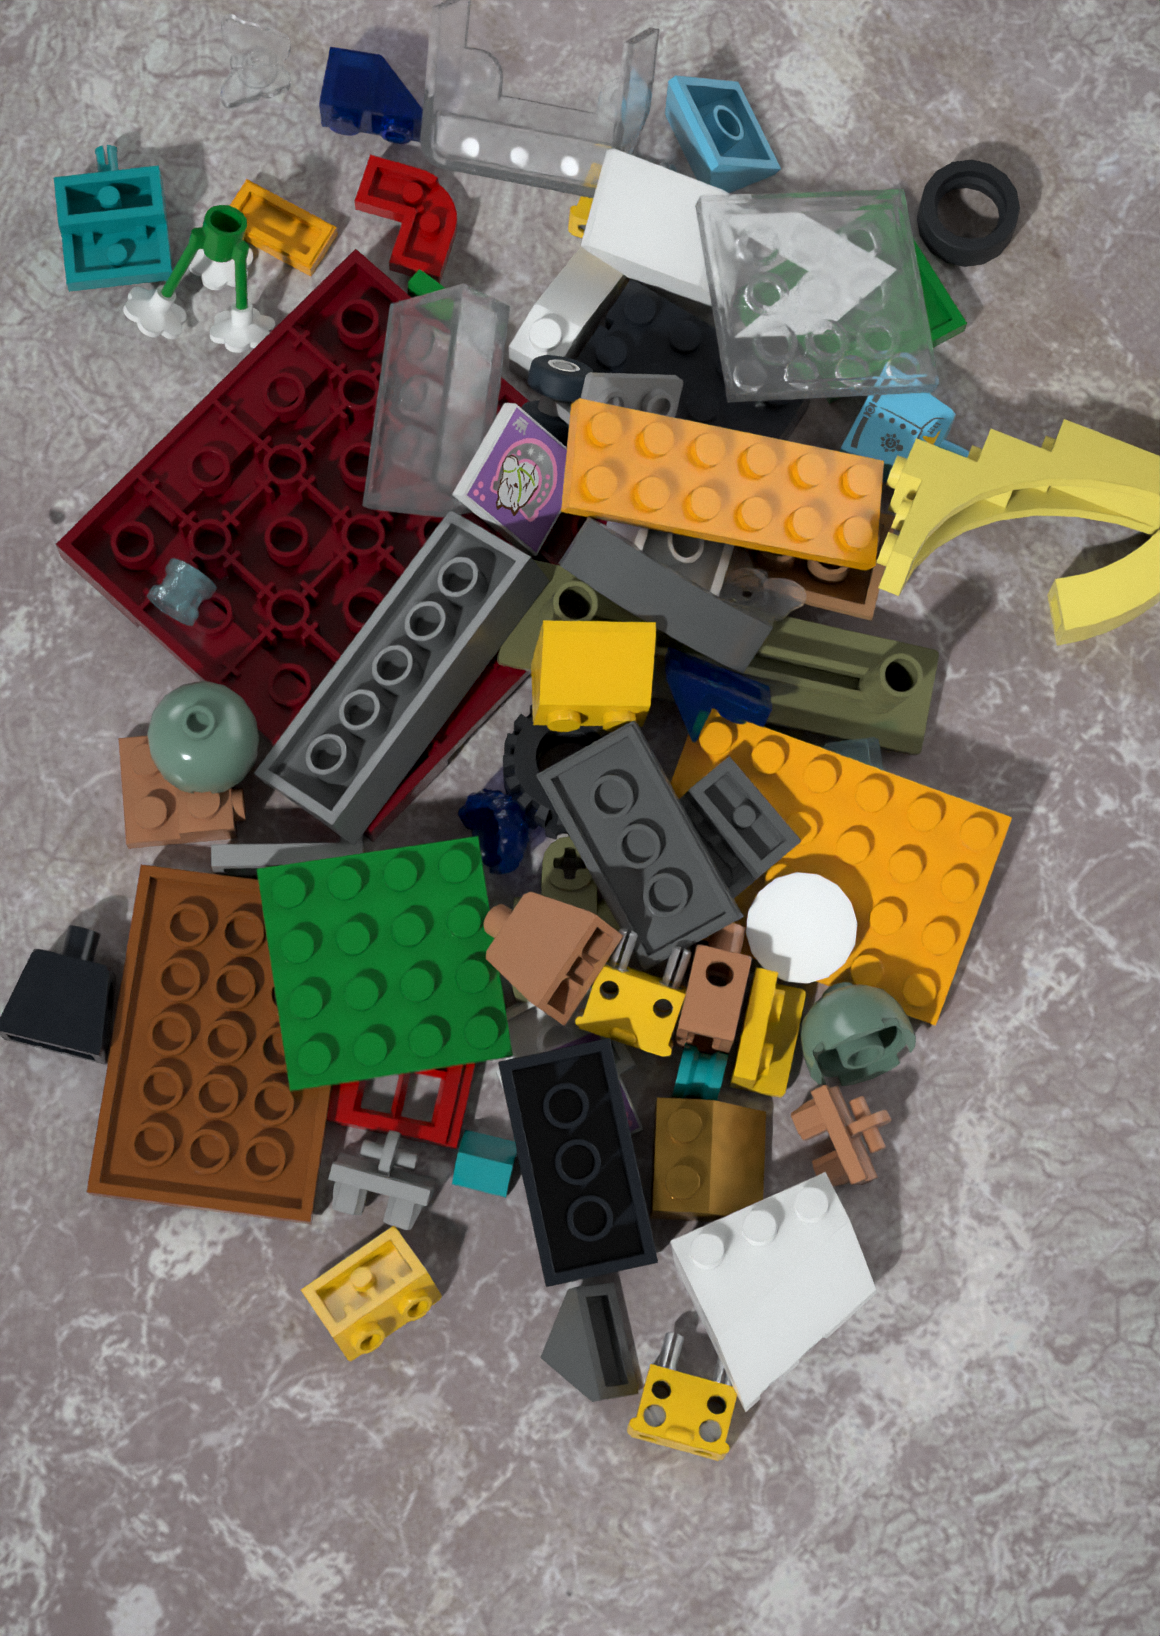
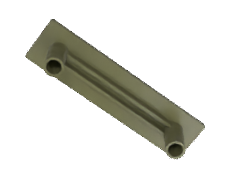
M534 560L549 579V582L500 647L497 662L503 666L531 672V662L543 620L646 621L602 595L563 567ZM741 606L773 627L744 673H741L705 656L656 628L651 698L694 708H698L699 704L739 718L916 756L922 751L939 659V652L935 649Z

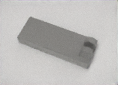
M340 836V843L211 845V867L214 874L258 878V868L364 853L363 836H361L356 844L352 845Z

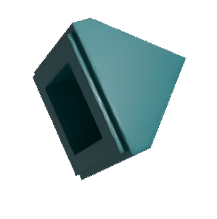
M465 1130L457 1154L452 1185L506 1198L517 1156L515 1142Z

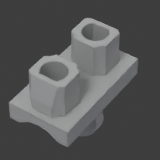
M390 1130L384 1145L364 1140L360 1156L380 1161V1163L339 1153L337 1161L332 1163L328 1180L335 1181L332 1209L350 1215L361 1216L365 1209L369 1191L389 1196L383 1222L394 1227L411 1230L423 1206H427L433 1196L437 1179L394 1167L396 1165L414 1170L418 1154L399 1149L401 1133Z

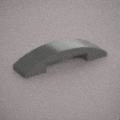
M590 516L559 562L560 566L632 614L646 622H656L657 629L705 656L741 673H744L773 629L772 625L731 600L727 598L724 600L641 551L635 543Z

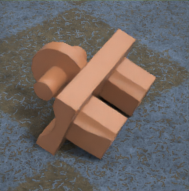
M824 1085L811 1091L814 1099L807 1101L793 1111L791 1118L802 1140L808 1141L827 1131L836 1150L812 1161L816 1176L826 1172L833 1187L849 1183L851 1185H864L877 1179L878 1176L860 1136L863 1135L871 1154L886 1148L878 1128L892 1121L888 1111L882 1110L871 1114L864 1096H860L848 1102L856 1119L854 1122L838 1086L829 1088L828 1085Z

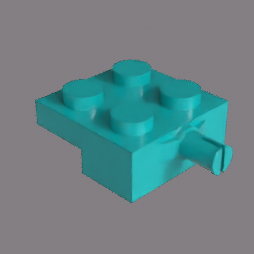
M102 145L95 149L98 172L53 177L58 226L62 237L66 284L69 292L168 280L173 271L164 185L159 165L119 170L117 147L107 145V164L106 154Z

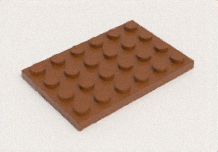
M141 864L86 1192L92 1196L312 1225L333 1085L290 1092L258 880Z

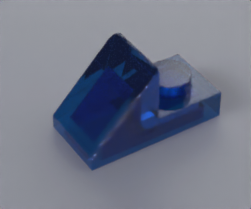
M668 647L664 656L666 679L692 742L695 743L712 708L717 709L722 717L733 723L743 725L748 721L764 727L772 711L769 686Z

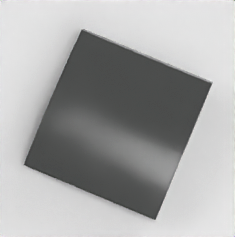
M730 756L679 799L733 898L738 896L801 842L800 838Z

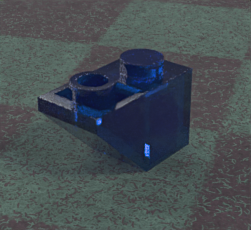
M330 47L319 100L322 127H329L333 132L345 136H354L359 134V132L378 135L384 140L395 144H407L410 141L424 143L426 134L424 110L385 58L380 54Z

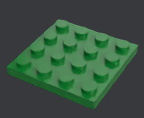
M478 836L257 869L290 1092L499 1060L513 1056L500 972L486 959V951L493 942L494 937L487 934L484 930V920L490 909Z

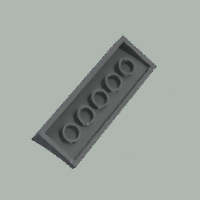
M449 510L254 774L352 845H355L543 591L549 579L529 555L454 511Z

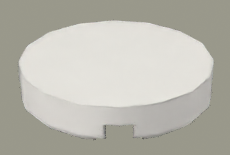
M796 872L775 878L758 892L748 911L746 935L752 954L764 969L778 972V978L784 981L807 984L828 978L845 964L855 946L857 920L851 901L837 884L818 874Z

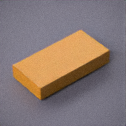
M248 179L245 180L229 205L241 211L247 219L244 241L310 277L338 235L337 227Z

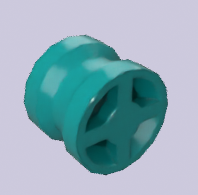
M685 1043L672 1097L684 1099L688 1096H693L701 1100L717 1101L728 1053L717 1051L710 1055L700 1052L696 1045Z

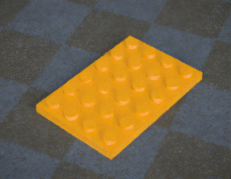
M699 704L670 783L677 797L680 799L691 787L730 756L801 840L797 846L734 898L743 917L733 923L745 928L747 927L748 911L758 892L775 878L796 872L818 874L837 884L851 901L857 920L855 946L845 964L828 978L817 980L816 982L830 987L838 983L849 982L853 985L862 984L881 988L902 1006L906 1015L936 1026L1012 817ZM745 932L741 954L756 959L751 952ZM710 935L702 940L709 942Z

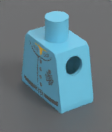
M885 364L840 448V452L883 460V483L887 482L897 455L908 458L916 438L966 458L970 451L946 440L956 415L954 411L887 364Z

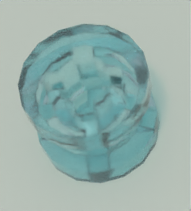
M171 558L165 567V579L161 584L153 585L147 597L165 614L183 624L193 626L199 617V605L203 600L210 599L217 587L199 570L181 560Z

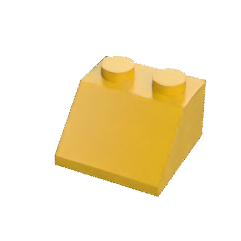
M543 620L531 662L533 725H547L548 729L557 732L574 731L580 728V726H603L604 730L614 732L636 720L638 726L643 727L651 706L656 622Z

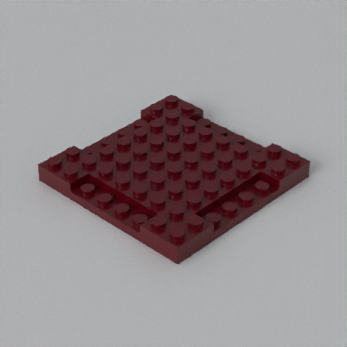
M355 249L55 545L60 557L137 628L141 626L200 681L224 685L241 696L255 716L258 734L274 747L449 510L454 511L512 545L452 494L504 403H516L521 408L529 400ZM561 512L537 556L530 557L533 560L560 566V560L588 517ZM595 519L603 525H607L608 521ZM499 650L365 830L363 834L368 839L374 842L448 765L447 759L530 675V671L498 664Z

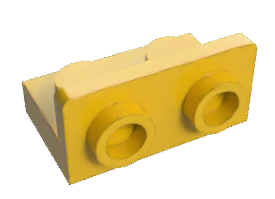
M756 967L729 1087L782 1098L786 1093L806 992L800 988L777 984L778 972Z
M394 1226L301 1289V1292L348 1361H353L360 1355L377 1349L386 1337L406 1323L423 1317L430 1310L431 1306L442 1298L429 1273Z

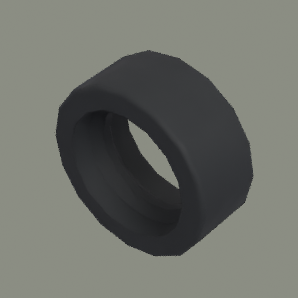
M972 159L951 162L937 170L924 187L917 214L919 235L929 251L946 263L962 267L983 265L998 257L1012 239L1020 212L1017 190L1008 176L992 164ZM964 188L982 192L992 199L998 208L999 218L997 226L985 237L969 239L956 236L944 228L938 218L937 209L939 201L946 193L951 190Z

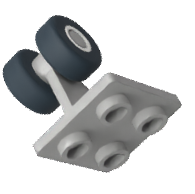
M542 355L532 360L527 379L528 385L534 391L541 394L540 400L529 401L521 409L567 447L571 404L577 399L581 398L675 418L683 380L676 375L594 373L590 367L577 360L562 356Z

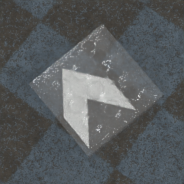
M904 189L704 195L699 197L695 208L728 402L931 393L935 391L940 382Z

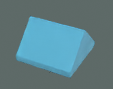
M677 75L668 81L665 115L698 181L731 193L771 177L781 170L739 82Z

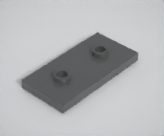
M636 720L536 775L620 929H628L625 936L626 940L628 941L631 930L637 933L638 937L633 952L643 971L669 958L673 947H681L680 951L743 917Z

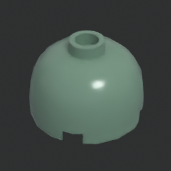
M207 681L183 684L166 694L152 713L147 734L152 761L162 777L183 792L193 793L195 791L204 793L211 791L212 794L225 792L243 781L256 762L259 736L255 716L244 699L224 685Z
M842 982L829 987L823 992L822 997L814 1003L802 1023L801 1046L804 1060L811 1078L820 1085H827L824 1077H838L841 1086L854 1085L874 1079L900 1064L897 1053L906 1044L911 1053L916 1043L915 1033L902 1006L883 989L862 984L853 985L849 982Z

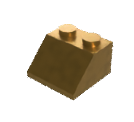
M657 1097L654 1111L650 1219L714 1222L763 1200L766 1111L715 1100Z

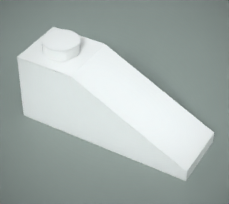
M580 247L534 304L510 343L509 370L528 379L531 362L538 356L555 355L576 360L626 276Z

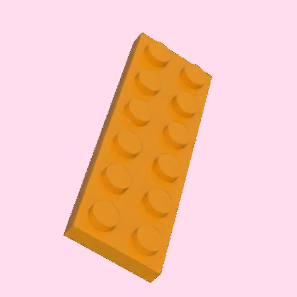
M579 398L571 404L561 512L584 517L590 516L591 518L867 571L876 566L884 461Z

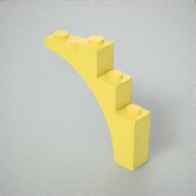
M1066 419L1063 420L1056 439L1045 436L1041 448L990 429L983 449L972 445L967 458L916 438L908 458L897 455L886 482V486L895 489L888 507V511L896 513L891 528L900 531V534L898 536L888 532L876 563L885 566L886 569L878 588L899 596L913 571L935 549L966 531L1000 520L1030 516L1080 517L1114 523L1154 535L1160 528V456Z

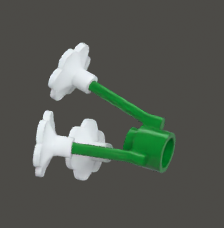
M229 205L211 207L204 216L202 227L191 230L189 243L165 285L150 291L142 287H134L130 290L128 301L123 311L128 319L137 323L139 330L143 334L152 338L162 335L168 339H177L180 336L182 325L187 316L184 309L174 303L176 299L175 290L187 269L192 274L201 276L204 286L210 290H220L226 285L235 287L236 301L232 303L231 311L219 312L214 317V325L210 328V339L213 342L225 344L226 349L231 352L241 353L247 351L250 347L255 348L275 328L274 319L269 316L260 315L259 311L253 308L252 303L248 301L247 268L253 262V252L244 241L247 229V219L244 214L237 208Z

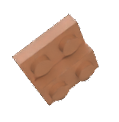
M147 736L118 738L125 835L128 849L238 839L236 822L246 821L243 788L234 789L233 786L225 792L212 794L211 791L204 793L195 791L193 793L183 792L162 777L152 761Z

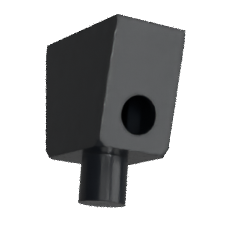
M70 925L61 954L43 949L33 950L0 1016V1036L4 1040L106 1065L116 975L111 967L93 962L101 937L100 933L84 927Z

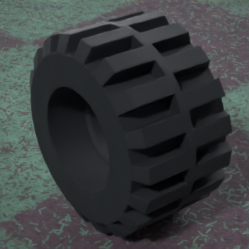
M530 705V714L527 717L522 714L518 716L514 721V731L512 734H507L504 744V788L506 795L510 796L511 807L516 815L522 813L525 816V824L534 831L538 826L544 828L546 837L556 840L558 833L568 834L536 776L540 773L539 761L548 750L559 744L579 743L589 746L612 732L604 730L603 726H580V728L574 731L557 732L548 729L547 725H533L532 705Z

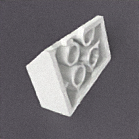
M826 1172L670 1241L675 1267L745 1412L761 1399L760 1394L780 1376L784 1378L799 1364V1359L822 1338L827 1339L877 1294L851 1221Z

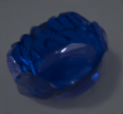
M484 788L478 792H472L467 796L465 805L459 809L458 816L464 826L471 830L472 837L478 836L483 864L490 867L489 871L491 874L503 875L515 871L519 867V863L523 861L524 853L527 851V843L530 841L529 825L525 819L526 813L521 810L519 804L513 802L511 795L503 794L500 790Z

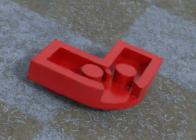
M370 154L354 200L355 210L402 223L389 260L390 271L413 277L420 269L440 284L458 226L457 211L451 196L439 184L438 177L420 168Z

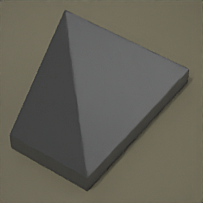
M614 1282L574 1287L567 1290L540 1357L592 1402L639 1394Z

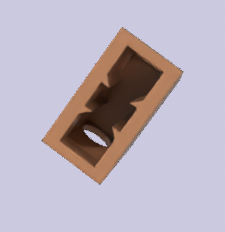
M534 892L524 894L514 910L503 904L494 906L484 920L485 932L495 938L486 951V959L533 1005L564 1026L623 937L622 934L594 913Z
M731 923L711 934L708 946L697 945L673 1046L684 1048L685 1043L696 1045L702 1053L710 1055L717 1051L729 1053L734 1041L752 961L751 957L741 954L746 932L745 927ZM712 975L720 976L726 981V986H714L708 981V977Z

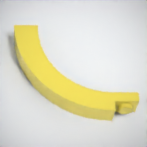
M1160 529L1141 547L1106 567L1085 574L1054 580L1047 597L1057 646L1083 641L1112 631L1134 620L1160 601Z

